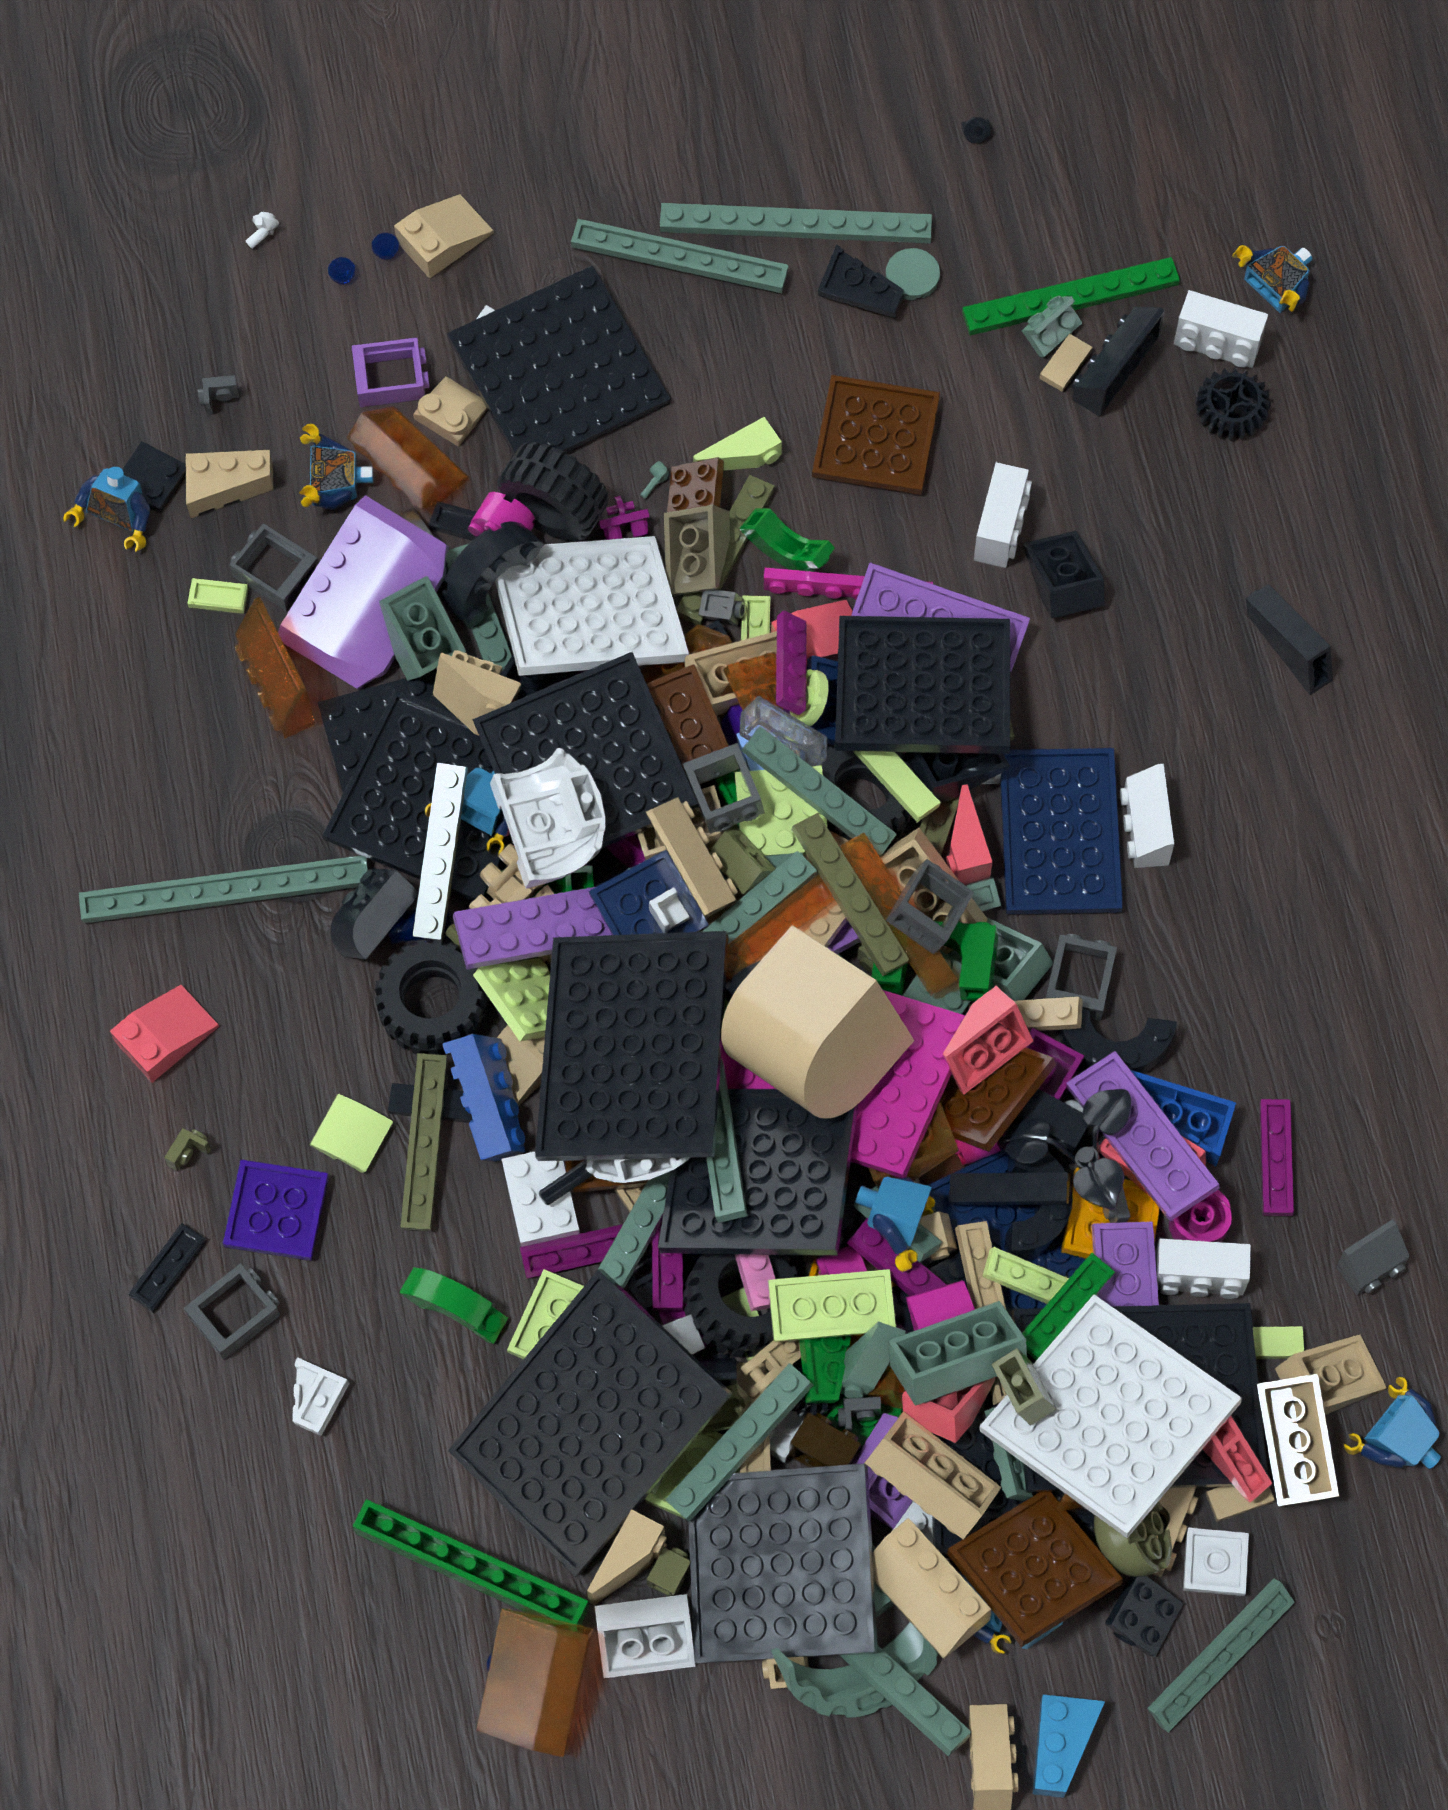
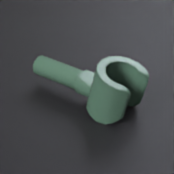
M661 461L656 462L650 468V473L654 478L650 480V483L640 494L643 499L648 497L658 483L665 482L669 477V472Z

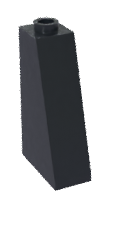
M1269 584L1260 590L1252 592L1246 598L1247 616L1304 689L1311 695L1333 681L1331 646Z

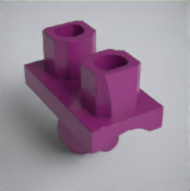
M617 496L614 498L616 505L606 507L607 515L618 513V516L599 520V523H597L599 532L603 531L606 540L623 539L620 527L630 525L633 538L648 535L647 520L650 516L648 509L625 514V511L635 509L633 501L623 503L621 496Z

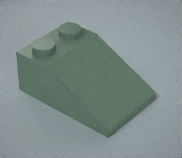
M428 576L379 601L394 655L407 681L421 677L437 668L441 653L452 656L454 650L466 652Z
M987 918V923L996 925L998 933L992 988L997 986L1013 1001L1024 1000L1053 965V962L1041 942ZM953 950L947 954L962 964V958L956 951Z

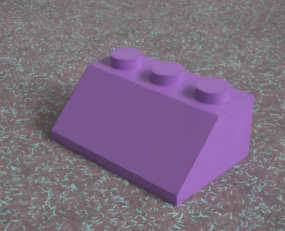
M883 1413L852 1464L865 1463L898 1417ZM868 1466L870 1515L894 1529L913 1500L898 1492L895 1486L883 1477L876 1475Z

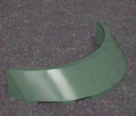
M911 1622L892 1642L883 1648L916 1681L923 1674L928 1676L937 1665L936 1657L938 1652ZM778 1648L771 1650L790 1692L800 1702L814 1709L819 1714L830 1716V1714L845 1715L847 1718L872 1714L880 1708H887L892 1705L850 1665L834 1669L810 1668L791 1661Z

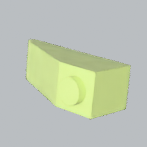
M763 417L693 456V462L719 457L724 461L723 470L758 468L764 464H772L782 455V441L766 418Z

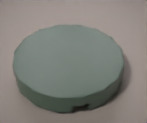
M909 248L895 253L889 259L886 267V278L904 289L905 295L903 299L916 300V298L928 297L937 288L940 270L936 259L927 251Z

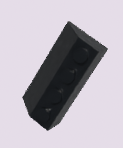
M1134 307L1129 315L1124 314L1118 322V330L1114 335L1109 334L1102 345L1103 350L1099 355L1094 354L1087 365L1088 370L1084 375L1079 374L1073 382L1072 388L1074 393L1072 400L1100 417L1160 337L1165 310L1161 307Z

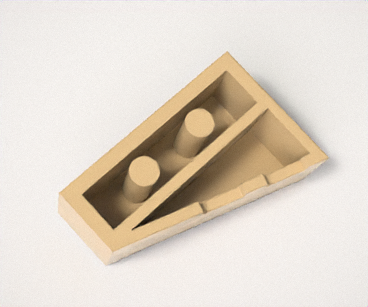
M270 450L186 454V505L190 519L199 516L198 513L215 508L217 510L223 508V505L238 499L243 501L273 490V462Z
M1007 1704L970 1705L969 1730L971 1735L969 1743L972 1766L971 1789H973L974 1798L972 1810H1011L1013 1792H1018V1774L1012 1773L1011 1763H1016V1745L1010 1744L1009 1735H1014V1717L1008 1716Z

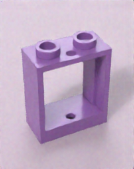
M418 338L352 346L360 407L420 400L425 395L424 389L430 388L428 372H422L421 364H426L424 347L419 348ZM413 358L416 383L369 389L366 363Z

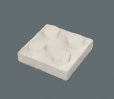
M1187 1528L1183 1591L1245 1596L1249 1533Z

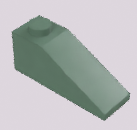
M878 1321L855 1342L845 1354V1371L840 1394L845 1395L849 1399L864 1398L872 1391L890 1362L888 1340L905 1335V1330Z

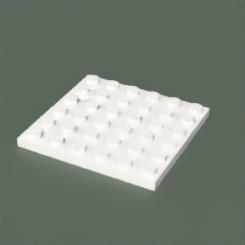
M655 536L545 544L540 549L538 556L526 566H513L495 580L519 676L590 670L630 652H633L638 666L685 662V657L689 655Z
M1093 1295L1033 1364L1056 1410L1030 1426L1016 1413L1008 1395H1006L980 1425V1432L1128 1538L1241 1404V1397L1099 1297Z

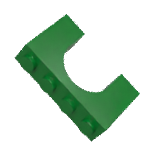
M934 921L940 926L943 924V922ZM958 921L949 939L943 946L953 949L962 958L959 980L961 1000L977 1001L990 991L993 986L998 946L997 927L987 922L968 924ZM887 922L909 959L917 951L924 948ZM873 962L871 977L877 980L882 990L903 996L908 963L882 976Z

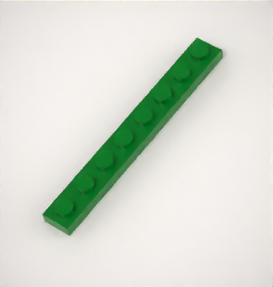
M1169 257L965 306L962 308V314L971 336L1028 322L1035 314L1042 313L1048 307L1047 303L1059 295L1061 297L1072 296L1075 302L1071 306L1075 311L1178 286L1180 279L1173 259Z

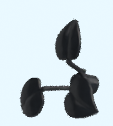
M1114 1089L1100 1091L1086 1101L1083 1107V1118L1088 1125L1095 1126L1092 1131L1093 1146L1081 1148L1076 1155H1073L1056 1140L1049 1138L1051 1133L1050 1125L1038 1118L1025 1119L1013 1125L1001 1139L1000 1148L1014 1161L1030 1165L1041 1161L1048 1153V1144L1053 1145L1067 1156L1072 1163L1077 1164L1079 1170L1075 1173L1073 1179L1077 1193L1086 1201L1096 1206L1115 1210L1124 1182V1173L1120 1164L1116 1161L1100 1158L1098 1154L1100 1151L1098 1132L1101 1130L1107 1135H1114L1124 1128L1131 1114V1096L1128 1090Z

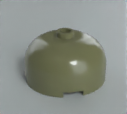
M1159 1501L1128 1538L1094 1515V1531L1100 1551L1113 1568L1120 1573L1141 1577L1159 1572L1161 1569L1168 1567L1172 1552L1171 1536L1169 1529L1165 1531L1163 1529V1523L1158 1513V1510L1163 1508Z

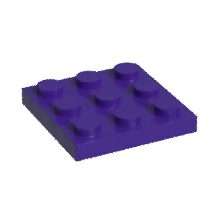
M240 1160L223 1246L225 1248L312 1261L329 1178L328 1173Z

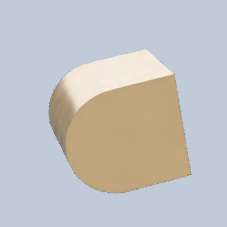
M793 925L739 985L727 1006L721 1028L722 1045L729 1057L819 1118L837 1117L855 1107L914 1042L913 1037L877 980Z

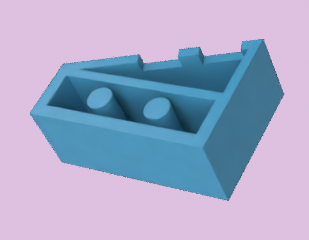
M1042 1695L1033 1783L1034 1795L1064 1798L1105 1701Z

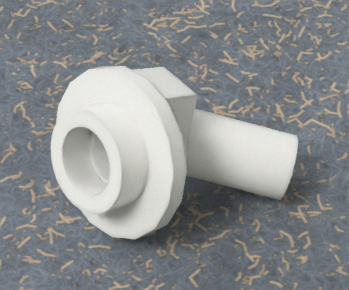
M260 212L259 215L253 216L252 221L258 230L246 240L250 248L253 249L267 235H273L275 228L279 227V221L275 219L273 214Z

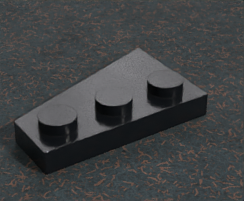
M837 244L818 288V296L894 318L905 295L904 289L879 272L875 273L866 267L864 262L858 258H853L845 253L844 249Z

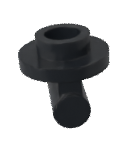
M973 117L968 121L961 122L962 132H964L965 138L971 143H982L990 135L989 119Z

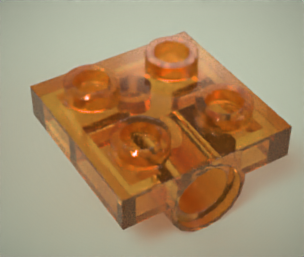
M775 652L729 664L724 668L723 672L747 720L758 717L759 721H764L776 716L781 710L785 709L776 705Z

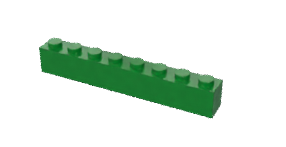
M368 1499L365 1500L352 1526L355 1534L575 1636L589 1610L587 1600Z

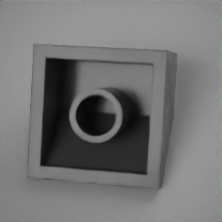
M1392 1219L1344 1250L1336 1268L1356 1296L1364 1291L1367 1294L1374 1292L1382 1285L1381 1280L1387 1276L1393 1279L1406 1270L1404 1265L1410 1256L1395 1221Z

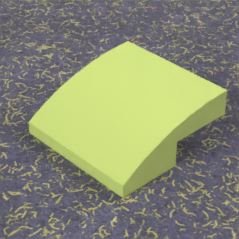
M338 1094L312 1139L310 1146L334 1160L339 1159L359 1172L364 1173L393 1121L352 1099Z

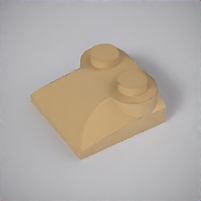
M445 376L430 394L424 395L419 400L418 409L414 412L413 416L416 421L459 447L488 409L481 397Z

